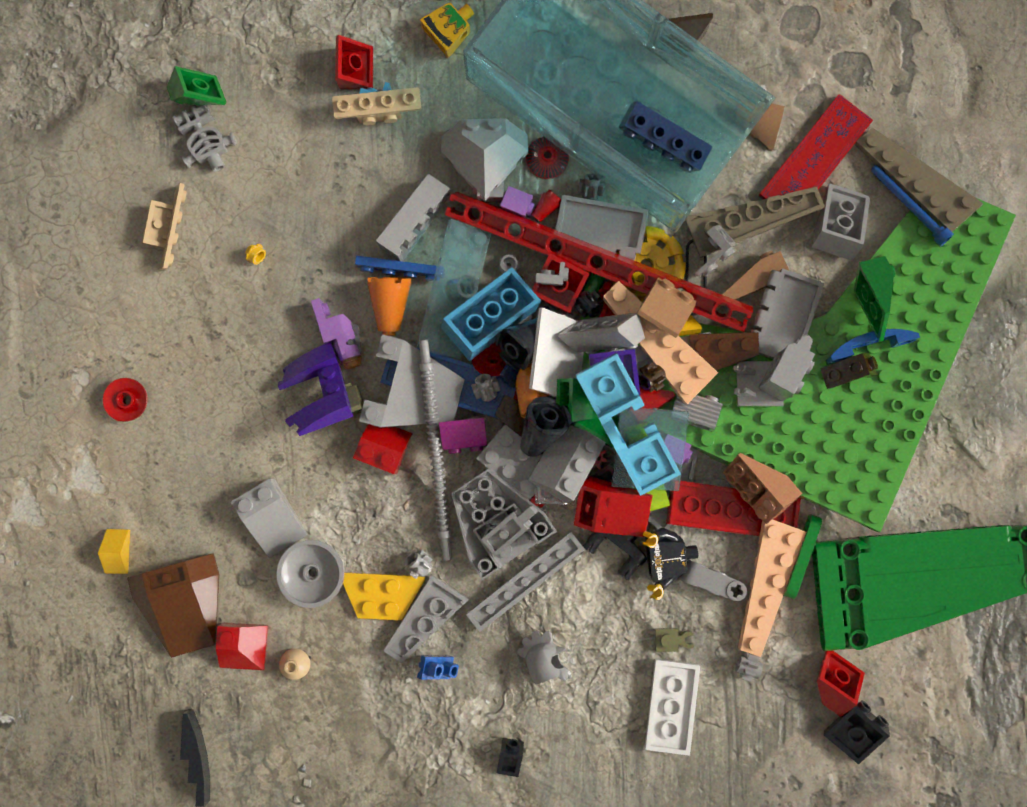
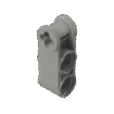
M692 560L687 561L688 570L682 574L680 579L683 582L701 587L703 590L734 601H741L747 594V588L744 583ZM737 586V588L740 589L739 593H734L733 595V592L730 591L731 587Z

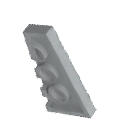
M432 575L383 651L400 663H403L441 625L455 614L469 598Z

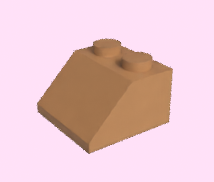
M658 277L645 296L637 314L677 338L692 313L696 300H694L690 293L686 291L681 292L676 289L669 280H662Z

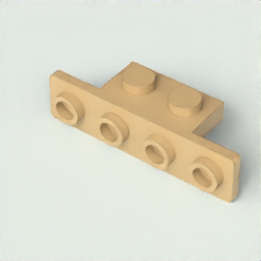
M418 87L332 97L335 119L357 117L359 124L363 123V125L367 126L374 125L380 121L395 123L398 119H402V112L422 109L420 89Z
M182 183L176 185L172 205L151 200L149 203L142 244L163 248L160 270L163 271L167 270L168 266H172L174 259L171 249L172 245L175 246L177 243L178 233L175 232L176 224L181 222L182 212L179 211L180 204L185 202L187 193L186 190H183L184 184Z

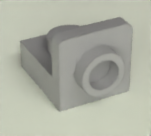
M560 262L559 275H555V271L542 270L541 273H536V284L563 286V281L568 282L569 268H564L565 262Z

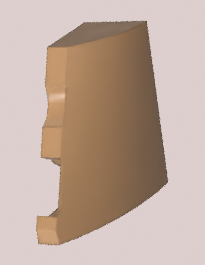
M742 97L738 103L734 123L741 129L747 130L752 138H757L766 145L767 150L772 151L785 106Z

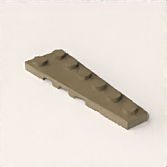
M871 128L855 144L940 227L949 228L953 232L983 205L974 196L874 128Z
M813 187L781 196L769 197L764 200L751 201L746 204L725 207L724 209L686 216L684 219L698 254L702 258L721 250L720 247L715 248L708 240L710 236L707 232L713 226L720 225L737 244L824 209L825 205L818 188Z

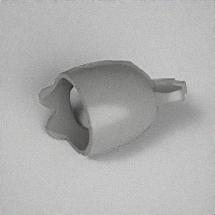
M535 630L531 634L532 639L530 637L523 638L522 644L524 647L519 648L517 653L521 657L526 658L528 672L536 685L556 677L563 681L572 677L570 671L563 666L559 659V654L565 651L566 648L556 646L553 643L550 631H546L542 635L540 631Z

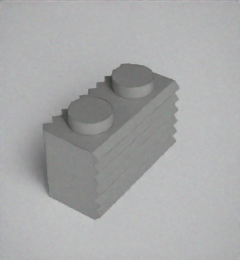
M676 395L669 418L713 432L723 404L719 403V399L714 396L705 395L704 398L696 395L686 406Z

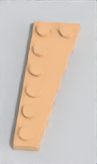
M619 281L603 296V300L615 315L637 313L642 304ZM640 316L645 339L639 342V345L642 347L641 349L655 365H659L664 369L668 384L687 406L718 372L679 336L677 338L673 337Z

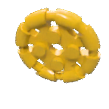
M646 226L644 234L646 242L642 244L641 254H636L635 261L641 263L643 260H649L652 263V268L684 279L686 262L683 261L682 255H684V252L674 236L671 238L667 235L665 230L661 228ZM659 240L666 244L663 250L656 245ZM674 257L675 264L669 265V258ZM635 272L633 274L635 280L637 281H643L645 279L644 275L641 272ZM625 286L638 299H644L647 295Z

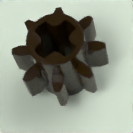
M652 363L650 365L646 364L639 369L642 373L638 376L639 385L644 390L652 392L664 387L662 381L666 380V373L661 366Z

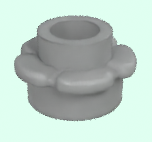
M513 254L502 256L499 259V270L501 273H505L510 268L516 271L520 267L519 260Z

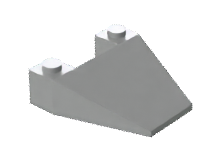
M382 334L376 356L397 361L396 371L387 404L364 400L359 422L378 427L428 424L425 421L428 416L425 415L427 409H424L426 403L423 402L426 399L423 396L425 390H422L424 384L421 383L423 377L420 376L423 372L419 368L421 363L420 350L405 340ZM430 357V362H433L434 367L431 372L434 373L432 379L435 380L433 386L436 387L433 389V392H436L434 398L437 399L435 405L438 406L435 408L438 411L436 417L439 418L437 423L454 421L465 379Z

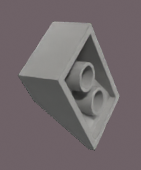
M829 183L823 200L825 208L820 210L811 247L853 261L864 245L870 196Z
M275 478L266 480L231 501L240 519L269 558L308 535Z

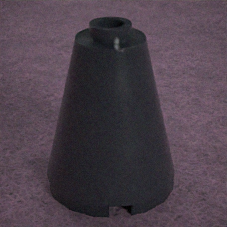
M538 318L505 328L496 335V347L499 345L502 351L499 353L500 357L514 370L519 368L525 370L532 363Z
M535 398L527 407L520 443L522 452L527 456H539L569 429L571 424L569 411L564 405L561 407L556 404V400L553 398Z

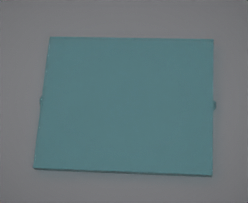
M632 407L620 412L618 431L627 447L645 438L647 434L643 427L654 422L681 473L689 412L657 408H639L634 411ZM615 450L611 486L636 488ZM681 475L654 489L679 491Z

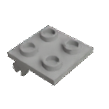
M741 361L736 363V366H733V371L737 372V388L734 389V394H737V406H784L783 401L758 389L772 362Z

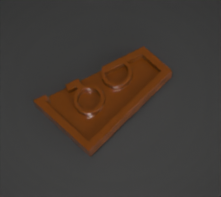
M759 332L689 334L690 347L715 370L759 355Z

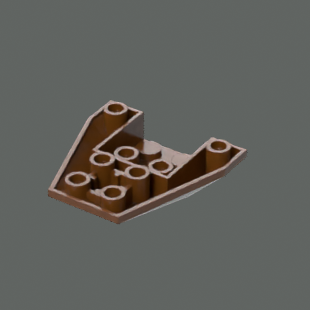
M214 553L127 578L133 601L171 658L216 644L220 574Z

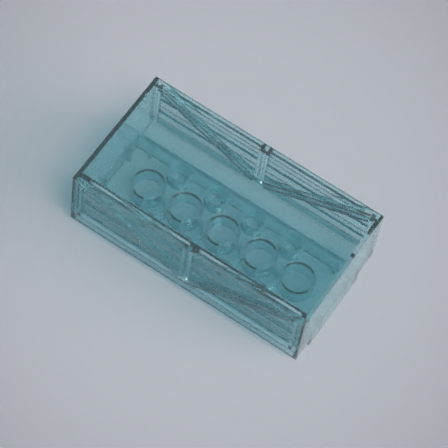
M501 0L463 50L466 80L594 174L600 176L601 179L639 207L648 209L650 215L675 233L733 158L776 98L642 0ZM636 101L642 103L713 146L701 170L691 173L685 172L679 168L680 164L677 162H669L660 156L662 153L657 150L651 151L643 147V142L637 138L633 140L623 134L624 131L618 127L630 104Z

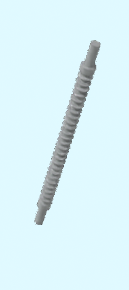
M419 340L421 354L419 368L423 372L420 376L423 377L421 383L424 384V387H422V390H425L423 396L426 397L423 402L426 403L424 409H427L425 415L428 416L425 421L428 422L426 428H429L427 434L430 435L427 440L430 441V444H428L431 447L429 453L432 454L429 458L432 460L430 465L433 466L431 472H434V475L431 477L435 479L432 484L435 485L433 490L436 491L434 497L437 499L434 502L437 503L435 509L438 510L436 515L439 516L436 519L439 522L437 528H440L438 530V538L441 539L443 560H451L450 537L452 534L451 529H448L451 526L448 523L450 518L447 517L449 511H446L449 506L446 505L448 499L445 498L447 493L444 492L446 489L444 483L446 481L443 480L445 474H442V471L445 470L442 467L444 462L441 461L443 455H440V452L443 450L439 448L442 443L439 442L441 437L438 436L440 430L437 429L439 427V424H437L439 418L436 417L438 411L435 410L438 406L435 405L437 399L434 398V395H436V392H433V389L436 387L433 386L435 380L432 379L434 373L431 372L434 367L433 362H430L428 340Z

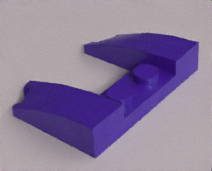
M331 342L314 348L283 368L284 376L282 381L278 382L279 390L318 376L323 393V398L305 406L285 419L289 427L294 424L299 427L296 431L299 436L353 417L338 357Z

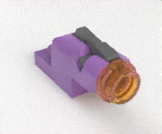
M320 298L311 300L323 342L325 344L328 342L335 343L333 347L345 370L361 366L362 348L358 325L352 324L344 314L328 318L331 313L327 302L323 303Z

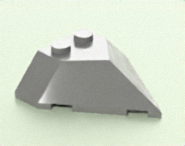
M506 118L462 119L441 137V155L451 161L453 168L472 188L475 187L478 190L480 197L484 201L489 198L490 192L495 187L497 188L513 171L520 158H524L528 154V134Z

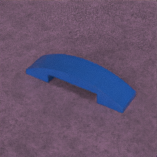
M886 329L884 341L889 340L891 348L912 343L920 338L919 333L909 330ZM874 331L857 336L843 344L826 360V364H833L854 355L853 349L878 343L879 341Z

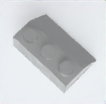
M637 313L582 319L559 334V338L574 351H586V354H592L602 349H605V352H611L621 347H624L625 350L634 349L638 346L639 342L645 339L640 316Z
M570 425L567 432L543 452L528 481L564 503L572 502L579 493L606 442L586 430Z

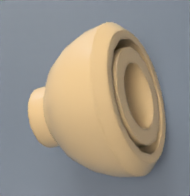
M296 648L287 650L279 661L280 672L285 678L290 680L303 678L310 669L308 655L303 650Z

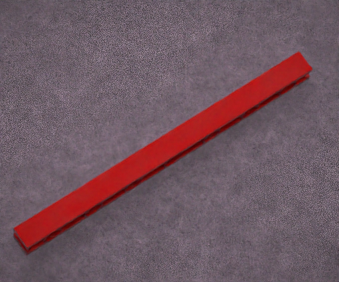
M455 192L450 196L449 200L458 201L464 204L466 208L462 212L455 210L456 207L448 206L445 212L446 216L548 256L552 254L576 267L614 282L619 281L623 285L645 294L649 292L658 277L662 280L667 279L674 284L676 289L682 288L693 296L696 304L692 312L739 331H745L748 320L744 319L742 322L731 317L732 311L745 313L748 319H750L753 313V307L473 197L460 192ZM472 208L479 210V218L472 215ZM513 223L520 226V234L513 232ZM552 240H559L562 248L559 250L555 249L552 245ZM593 256H600L603 264H594ZM635 272H641L644 275L645 279L643 281H637L635 280L633 274ZM719 305H725L729 311L721 314L716 308Z

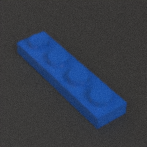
M357 255L355 265L362 272L373 273L374 270H380L382 274L395 276L396 272L404 273V277L417 278V275L425 276V279L429 281H438V278L444 279L445 269L442 266Z

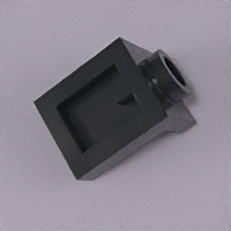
M502 738L497 774L519 777L524 750L523 741Z

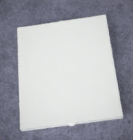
M539 308L529 389L556 397L557 379H577L576 374L582 371L584 352L574 351L559 338V334L578 321L548 309Z

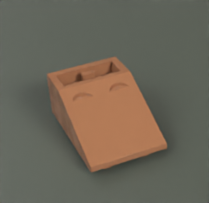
M739 453L723 472L727 481L738 490L742 499L749 503L755 510L756 515L766 524L785 511L803 494L787 475L742 453Z

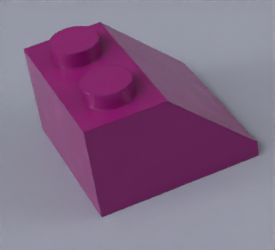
M484 418L439 422L443 450H448V454L461 453V448H470V452L483 451V446H487Z

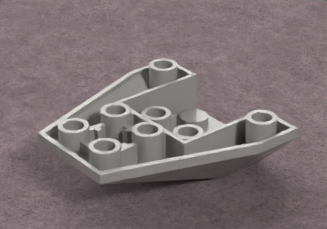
M487 469L451 493L469 561L481 580L499 570L504 564L530 547L539 544L557 532L545 512L534 505L538 512L530 518L533 524L506 549L494 557L482 543L481 539L511 513L519 508L524 512L533 503L490 469Z

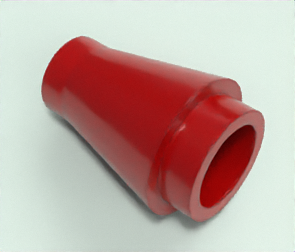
M548 189L546 193L543 192L531 215L542 222L548 215L560 207L561 199Z

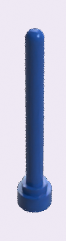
M879 166L871 168V172L933 233L934 241L940 247L954 235L949 228L940 227Z

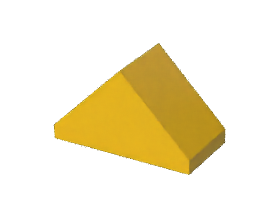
M130 529L106 530L98 551L105 574H128Z

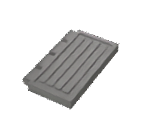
M562 195L556 230L614 253L619 250V255L635 261L636 254H641L649 210ZM558 240L557 248H562L561 242Z
M783 268L780 272L771 271L767 286L774 290L765 289L760 306L767 309V311L758 309L753 327L760 329L759 355L774 359L775 355L787 347V345L795 343L801 336L808 334L824 283Z

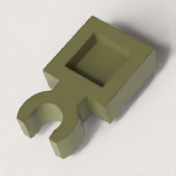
M655 628V651L679 652L678 645H682L687 649L694 648L693 643L685 642V638L687 636H694V633L687 630L678 634L677 628Z

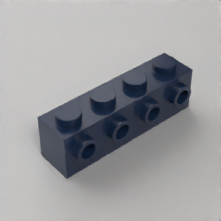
M638 101L630 104L618 127L624 131L623 134L633 140L637 138L643 142V147L651 151L657 150L662 153L660 156L669 162H677L680 164L679 168L688 173L701 170L713 147Z

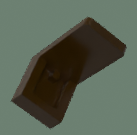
M861 353L821 368V373L827 389H832L860 378L876 376L878 364L874 356L868 353Z

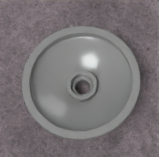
M305 540L292 545L284 552L277 567V582L282 594L290 602L300 607L314 608L328 603L338 594L344 581V566L341 557L330 545L317 540ZM311 568L316 569V576L310 575Z

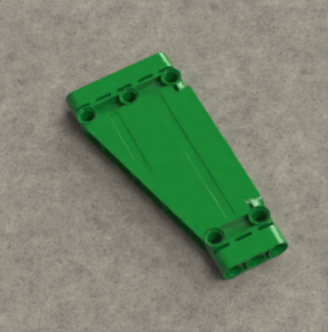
M996 525L860 536L856 539L816 542L812 551L822 650H863L1026 594L1027 525ZM1023 530L1026 533V537L1024 540L1021 539V533ZM849 543L851 552L845 555L843 548ZM854 588L855 596L849 599L848 591ZM858 633L860 639L857 643L853 644L852 637Z

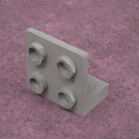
M720 225L713 226L707 233L710 236L708 238L710 243L715 248L720 247L721 250L695 273L697 277L711 274L718 267L716 263L719 260L724 261L735 252L733 248L737 244Z

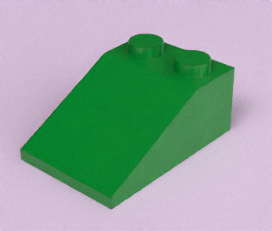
M886 256L859 262L854 286V293L879 342L884 341L890 314L893 279L895 277V268L893 264H889Z

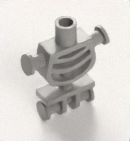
M193 105L191 106V112L188 113L186 110H183V114L177 117L175 115L172 116L183 135L195 130L187 140V147L191 154L185 158L181 157L184 163L191 168V164L195 161H198L201 165L208 162L213 172L222 170L225 165L220 156L228 152L227 145H237L233 132L229 136L223 137L221 132L215 127L203 128V125L215 120L207 105H199L197 107Z

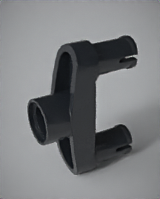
M593 532L582 545L586 550L589 548V552L594 554L602 541L609 539L629 554L628 560L618 571L628 581L638 567L643 566L647 560L645 554L634 543L638 536Z

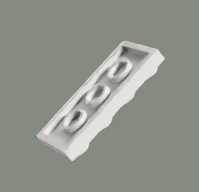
M655 659L645 750L690 756L700 673L699 664Z

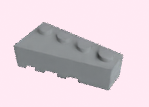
M430 174L425 178L422 177L416 185V190L412 195L408 196L403 207L377 238L376 242L380 249L395 260L404 262L451 195L450 188Z

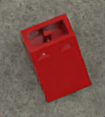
M590 476L584 481L579 491L574 526L598 533L645 537L643 533L647 530L653 495L645 493L640 496L638 490Z

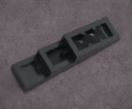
M188 709L182 716L180 760H189L188 783H197L195 806L205 807L210 801L208 754L194 709Z

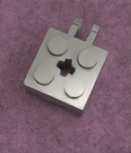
M810 335L801 336L795 343L787 345V347L775 355L758 389L780 401H784L789 397L792 398L794 394H798L804 385L802 379L805 373H810L815 363L812 361L815 354L809 351L813 343Z

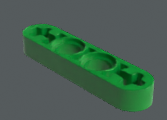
M810 514L806 519L803 527L806 535L783 596L795 599L799 592L822 525L821 517Z

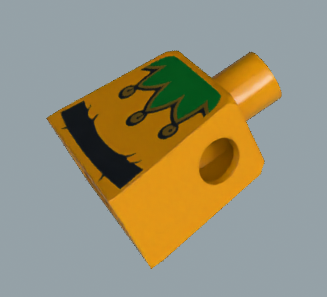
M447 3L421 18V28L445 56L449 58L469 35L470 25L467 20L474 15V12L468 4L457 10L451 3Z

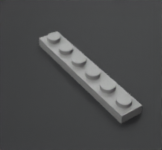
M570 531L466 613V615L478 631L481 632L585 549Z

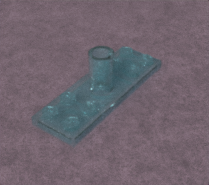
M453 219L448 221L419 340H428L430 352L461 359L462 352L442 330L441 325L444 317L477 294L491 233Z

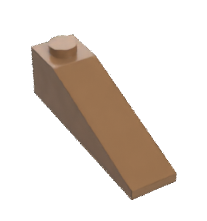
M771 250L760 256L761 259L722 295L738 300L768 287L767 282L772 270L780 272L783 268L789 271L781 251L773 253Z

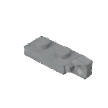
M533 504L524 512L519 508L481 539L482 543L496 557L529 529L533 524L530 518L538 510Z

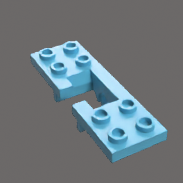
M617 353L576 374L580 385L640 496L681 475L654 422L643 427L647 434L645 438L627 447L611 418L631 406L634 411L645 406Z

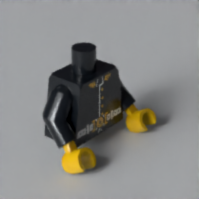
M660 528L651 533L647 531L643 533L645 542L642 544L646 545L648 573L653 583L656 582L655 585H648L647 589L653 592L650 598L657 600L662 598L663 591L670 584L687 572V560L698 558L696 545L685 546L681 536L666 528Z

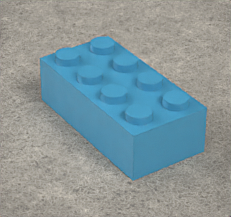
M510 268L444 317L441 328L465 357L471 361L495 342L498 332L519 324L535 312L541 300L513 268Z

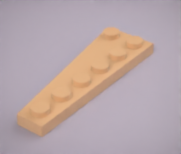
M772 520L768 524L762 521L758 541L760 545L758 555L755 557V570L750 583L751 591L746 603V613L738 648L741 651L761 657L806 531L776 520Z

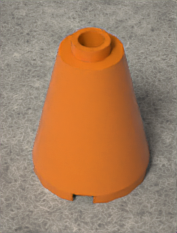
M367 277L377 329L382 331L383 335L394 336L396 331L401 329L411 286V278Z

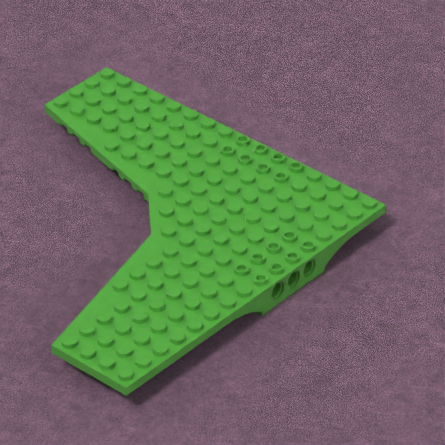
M978 199L983 205L953 231L954 235L940 247L934 241L933 233L909 210L871 259L886 256L889 264H893L895 268L890 314L886 329H903L917 332L920 338L912 343L891 348L889 340L853 349V356L861 353H868L874 356L878 364L876 376L860 378L832 389H827L821 373V368L828 366L826 360L838 348L857 336L873 331L854 293L855 277L824 316L812 320L807 335H810L813 339L809 351L815 354L812 359L815 363L810 373H805L802 379L804 385L798 394H794L792 398L785 399L783 401L784 406H737V394H734V389L737 388V372L733 371V366H736L735 363L716 370L718 374L697 394L704 398L705 395L714 396L719 399V403L723 404L713 432L669 418L676 396L641 422L646 421L647 425L654 422L659 432L668 433L691 444V447L726 466H729L735 457L742 453L787 475L803 493L799 498L826 508L871 530L881 532L1016 215ZM599 314L598 316H596V317H590V316L588 315L586 318H583V316H581L580 320H582V319H590V318H598V317L600 316V314ZM699 323L702 326L701 333L742 332ZM605 349L599 350L592 354L605 352ZM586 351L583 354L582 371L590 367L589 354H586ZM758 355L744 361L772 362L773 359ZM667 379L662 381L664 387L661 390L674 392ZM627 410L620 412V414L633 419Z

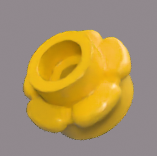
M261 244L250 245L245 252L246 260L255 265L262 262L266 255V251L262 249L263 246Z

